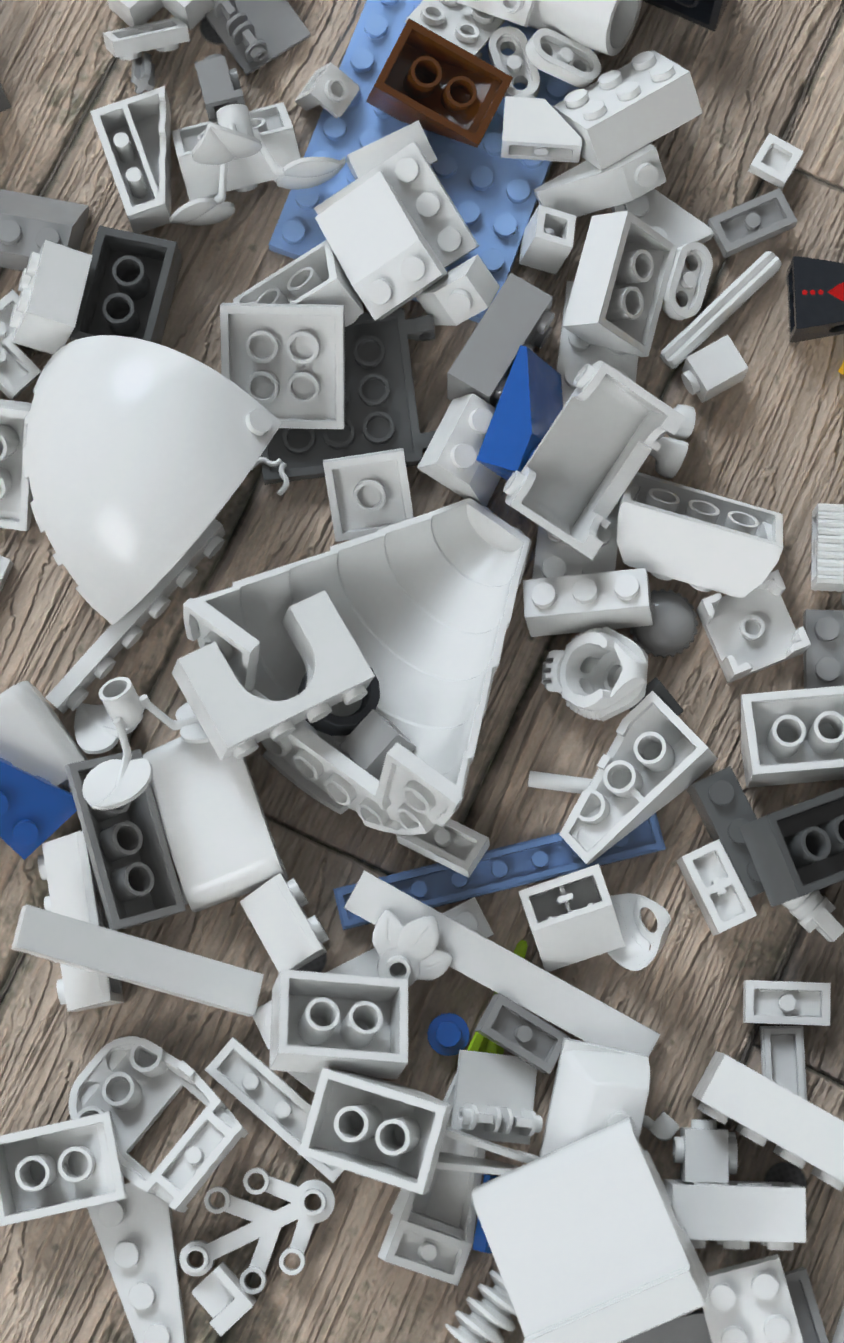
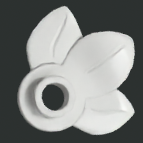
M386 910L379 917L373 931L372 942L380 955L377 966L380 978L408 980L409 987L416 980H434L445 973L453 957L448 952L436 948L439 928L434 915L417 918L405 926L389 910ZM400 962L405 965L407 971L402 975H396L391 971V965Z

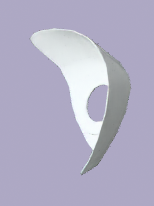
M631 893L611 895L610 898L625 946L607 953L620 966L630 971H640L647 967L662 950L668 936L671 917L667 909L646 896ZM646 907L654 913L658 924L656 932H650L644 926L641 919L642 908Z

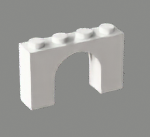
M325 590L290 606L281 621L301 655L307 671L306 688L295 697L281 701H271L259 698L248 692L235 677L216 642L177 659L172 675L221 761L232 755L237 760L258 749V742L269 737L273 741L280 740L296 729L295 724L305 719H308L310 723H314L327 716L332 711L331 706L344 701L345 705H350L367 695L366 688L375 675Z

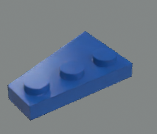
M0 758V837L25 860L63 825L77 809L72 792L69 793L51 784L50 781L38 775L34 776L13 766L11 762Z

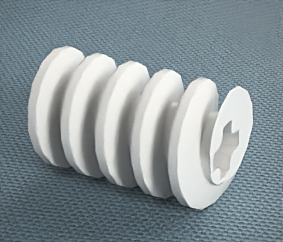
M494 1270L489 1272L495 1284L493 1288L481 1283L477 1286L483 1297L482 1301L471 1297L466 1299L472 1311L470 1315L459 1310L454 1313L460 1323L459 1328L445 1324L446 1328L459 1342L487 1343L489 1341L492 1343H503L504 1338L499 1327L507 1331H514L516 1326L510 1314L516 1315L499 1272Z

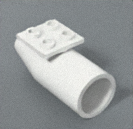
M456 0L455 2L523 27L529 26L537 30L541 28L551 29L590 49L615 56L623 49L633 32L642 0Z

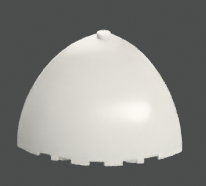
M99 335L74 340L62 346L51 356L33 389L34 397L30 412L25 416L24 426L27 427L26 446L23 448L25 479L30 481V488L34 499L30 502L40 532H46L56 552L52 556L57 565L63 564L78 584L75 589L90 606L109 623L115 624L162 580L205 531L243 482L283 422L234 382L216 370L190 356L163 345L132 337Z

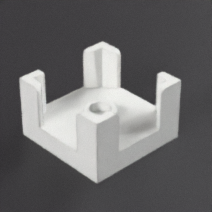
M778 569L770 572L759 587L743 598L730 595L722 597L721 592L702 599L696 609L727 683L801 655L811 645L804 627H799L796 630L781 597L786 587Z

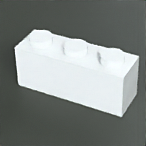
M646 568L523 580L524 617L531 637L579 633L606 626L611 629L653 625L651 592Z

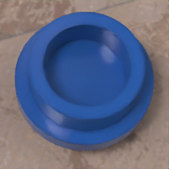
M444 1013L434 1018L427 1032L430 1046L434 1051L444 1056H453L458 1054L459 1050H464L470 1035L467 1023L460 1016L452 1013Z

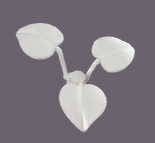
M244 104L224 106L216 112L219 125L209 122L203 137L192 151V157L195 162L206 165H220L219 192L213 199L198 198L182 205L169 218L170 223L193 226L211 225L222 222L234 214V203L225 201L228 162L232 159L250 157L260 151L273 174L279 176L276 179L277 186L285 189H307L318 186L333 178L344 167L346 159L345 157L341 160L328 157H305L292 161L285 167H280L276 164L262 141L259 129H252L248 107Z
M116 677L107 681L99 690V697L103 704L91 705L82 703L77 707L74 732L76 741L83 752L88 754L105 753L115 747L119 739L123 750L122 760L111 759L105 761L87 774L82 786L83 797L93 810H108L130 803L146 790L152 778V766L149 760L145 758L131 760L132 752L127 734L131 733L142 721L144 709L150 711L170 729L180 730V735L184 741L188 743L209 742L189 703L186 702L176 711L177 720H173L151 703L147 695L139 697L129 678Z

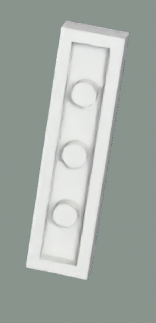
M232 1037L207 1066L205 1071L292 1148L299 1152L312 1105L275 1072L269 1070L267 1065L235 1037ZM304 1157L332 1183L344 1171V1169Z

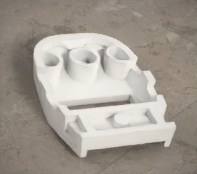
M138 1036L120 1037L106 1044L79 1074L69 1095L68 1107L72 1120L111 1111L123 1176L143 1191L155 1195L168 1203V1207L185 1213L188 1209L187 1204L241 1137L245 1138L248 1135L245 1128L194 1069L183 1060L180 1061L165 1052L160 1046ZM185 1087L204 1103L206 1108L151 1174L129 1153L180 1090Z

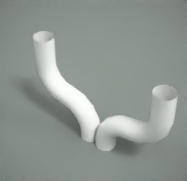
M259 457L251 470L259 463H264L269 467L279 466V476L284 483L277 491V494L282 496L287 491L290 483L289 478L284 472L287 465L280 458L276 461H271L266 457Z

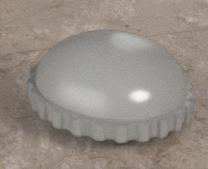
M660 589V591L652 590L653 625L631 627L630 634L634 636L633 641L638 643L647 654L651 653L654 657L662 656V658H666L667 656L674 657L677 653L682 654L683 650L688 649L690 643L695 640L694 635L697 634L696 627L698 626V620H696L697 613L693 611L694 607L688 603V599L683 598L680 593H674L673 590L665 591L664 589Z

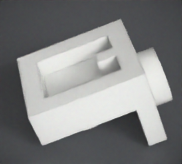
M330 62L313 73L294 102L305 111L320 105L332 116L339 118L344 114L360 90V87Z

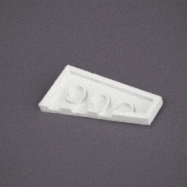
M132 1182L126 1183V1199L87 1207L136 1343H187L182 1294L179 1287L177 1252L173 1237L172 1210L168 1207V1203L157 1196L143 1191L132 1184Z

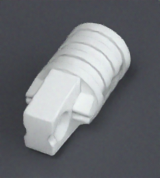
M819 890L782 903L793 917L795 916L798 919L797 922L808 933L816 929L829 942H834L844 933L843 926L831 914L836 907L826 896H822Z

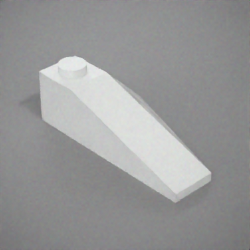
M653 690L622 719L616 730L617 735L607 754H603L597 764L599 768L587 790L581 793L559 833L587 865L591 864L686 790L718 760L702 740Z

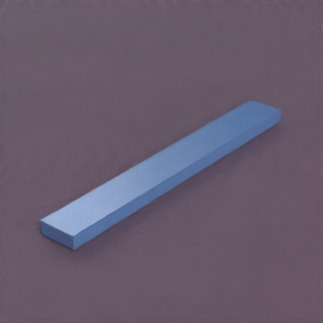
M655 813L589 865L577 855L559 833L486 851L469 878L436 863L380 877L379 879L424 904L436 908L473 897L476 898L564 876L596 864L604 866L664 851L666 847L657 814ZM357 883L333 889L343 931L372 924L344 908Z

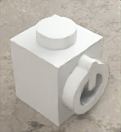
M691 1119V1127H680V1137H673V1162L680 1163V1179L684 1182L729 1183V1175H735L738 1166V1148L735 1132H728L727 1129L717 1128V1120Z

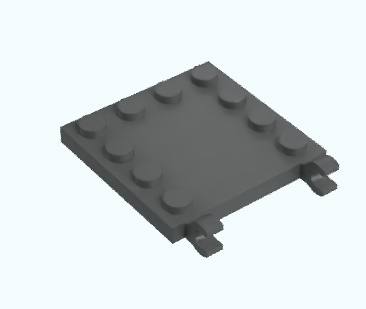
M399 308L384 319L375 321L371 314L367 312L361 314L354 323L345 327L344 430L279 428L261 454V457H266L271 461H276L280 458L287 465L284 472L289 478V482L325 477L323 460L400 448L404 449L406 467L419 465L423 453L428 448L436 430L420 433L408 339L416 341L435 339L433 315L405 319L404 308ZM261 463L265 485L284 483L279 476V466L269 467Z

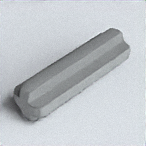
M144 52L142 57L132 60L131 82L135 84L134 91L137 94H142L144 90L151 91L154 89L155 64L151 63L152 55L148 52Z

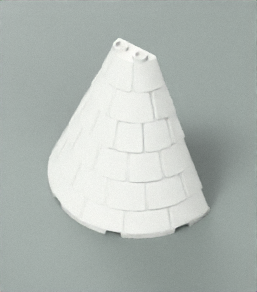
M467 498L429 513L380 528L377 532L330 546V551L235 581L232 587L197 598H189L183 604L185 632L188 639L192 641L197 639L200 648L216 642L239 683L251 694L271 701L290 699L298 695V689L306 673V667L281 621L290 606L325 590L379 681L380 699L375 711L392 722L416 748L410 752L397 742L386 753L379 781L350 760V757L339 746L348 735L330 736L317 731L306 720L295 724L296 729L286 737L277 741H273L269 737L261 741L266 748L262 756L298 788L339 814H343L350 808L358 812L359 817L367 827L399 835L425 834L434 824L444 825L458 810L463 800L469 767L474 759L482 719L486 713L493 677L499 666L505 633L511 621L516 593L522 580L531 546V539L525 536L520 529L512 527L493 514L488 507L480 505L472 498ZM362 698L350 705H345L344 701L330 707L332 709L330 713L337 716L354 714L360 708Z

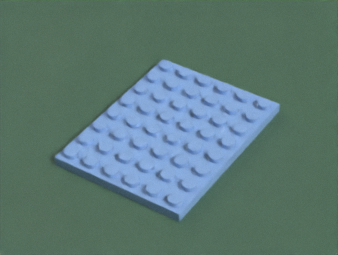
M423 0L366 1L339 68L359 85L360 90L344 114L339 118H335L323 108L303 158L328 157L341 160L345 157L346 159L348 154L409 125L367 103L366 100L406 24V19ZM507 20L500 26V28L505 26L518 28L525 34L527 41L537 31L535 28L523 27ZM488 41L480 50V53H482L481 59L492 65L488 55ZM509 48L501 51L504 55H512L514 53ZM538 69L540 88L536 98L546 99L552 107L563 101L565 96L571 91L580 89ZM516 83L514 85V88L517 90H523L527 87L523 83ZM503 97L477 148L423 129L438 160L430 166L479 244V247L445 269L448 272L478 254L499 284V290L511 273L521 246L525 227L536 207L538 200L534 189L545 183L553 162L501 158L505 97ZM347 163L333 178L318 186L290 190L268 244L270 251L297 259L327 240L315 219L318 214L314 207L355 181ZM416 297L412 299L416 302H419ZM487 309L468 320L479 323Z

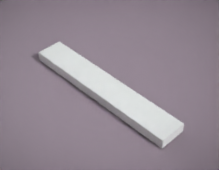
M31 905L22 906L11 949L247 1017L255 1016L264 975Z

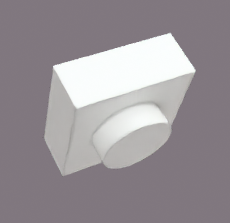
M769 133L750 164L748 171L783 189L802 158L804 151Z

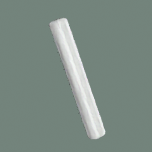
M766 251L661 351V360L669 368H677L686 357L696 350L780 269L781 260L773 252Z

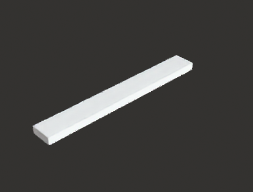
M365 870L344 906L348 911L376 925L379 917L386 910L396 915L403 926L417 918L434 915L439 928L436 948L452 955L453 959L449 965L451 968L504 995L516 1004L585 1042L640 1053L649 1057L660 1037V1034Z

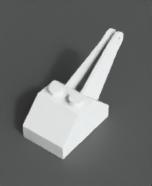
M325 1067L321 1070L298 1155L421 1195L429 1193L435 1169L503 1175L520 1167L495 1160L440 1152L444 1136L524 1163L540 1158L539 1156L503 1147L448 1127L447 1124L452 1105L422 1091L380 1078L331 1067Z

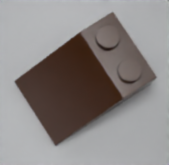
M409 18L366 102L399 121L411 124L419 120L422 128L477 148L513 77Z

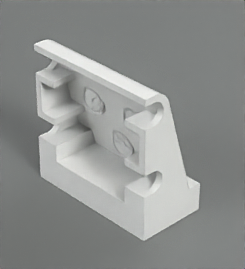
M628 1117L478 1185L471 1191L476 1213L525 1336L523 1343H619L706 1305L710 1280L685 1228L681 1229L675 1219L671 1208L672 1201L648 1150L644 1151L634 1131L635 1123L632 1117Z

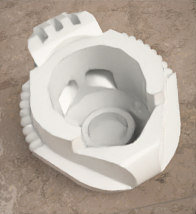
M607 626L589 629L588 631L585 630L584 633L581 632L575 638H572L571 642L566 645L565 650H552L548 653L546 661L543 662L541 683L546 690L561 694L562 698L566 700V706L570 707L575 713H578L579 716L604 722L632 708L645 697L648 655L634 641Z

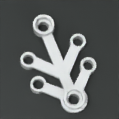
M252 1168L245 1174L243 1179V1185L247 1192L253 1195L267 1192L290 1202V1204L275 1211L233 1196L222 1186L211 1188L204 1197V1204L208 1211L214 1214L227 1212L249 1220L251 1223L209 1243L205 1240L189 1242L180 1253L179 1262L181 1268L190 1276H202L213 1267L215 1259L259 1238L250 1266L244 1270L240 1277L241 1288L248 1294H257L266 1285L267 1276L265 1272L281 1228L298 1219L290 1248H287L281 1254L279 1266L285 1274L296 1275L300 1273L306 1263L304 1253L314 1225L325 1221L332 1214L335 1207L334 1193L325 1182L312 1179L305 1181L300 1186H296L269 1176L268 1172L263 1168ZM260 1173L264 1177L265 1182L261 1189H254L250 1186L249 1177L251 1174ZM221 1192L225 1196L226 1201L223 1207L215 1208L210 1202L212 1193ZM309 1194H317L321 1198L322 1203L319 1209L311 1210L306 1206L305 1200ZM192 1251H199L203 1254L204 1263L202 1266L194 1267L190 1264L189 1255ZM295 1253L300 1257L301 1263L298 1268L290 1269L286 1266L284 1260L287 1254ZM255 1272L260 1275L261 1285L259 1287L251 1288L246 1284L245 1279L248 1273Z

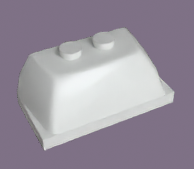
M637 472L620 498L617 544L623 563L637 569L646 568L647 572H650L651 575L658 579L666 581L675 579L689 583L691 587L702 592L713 590L733 597L743 598L765 581L779 561L783 550V514Z
M564 1037L539 1157L545 1156L628 1117H632L635 1123L634 1131L639 1141L650 1087L649 1057L640 1053Z

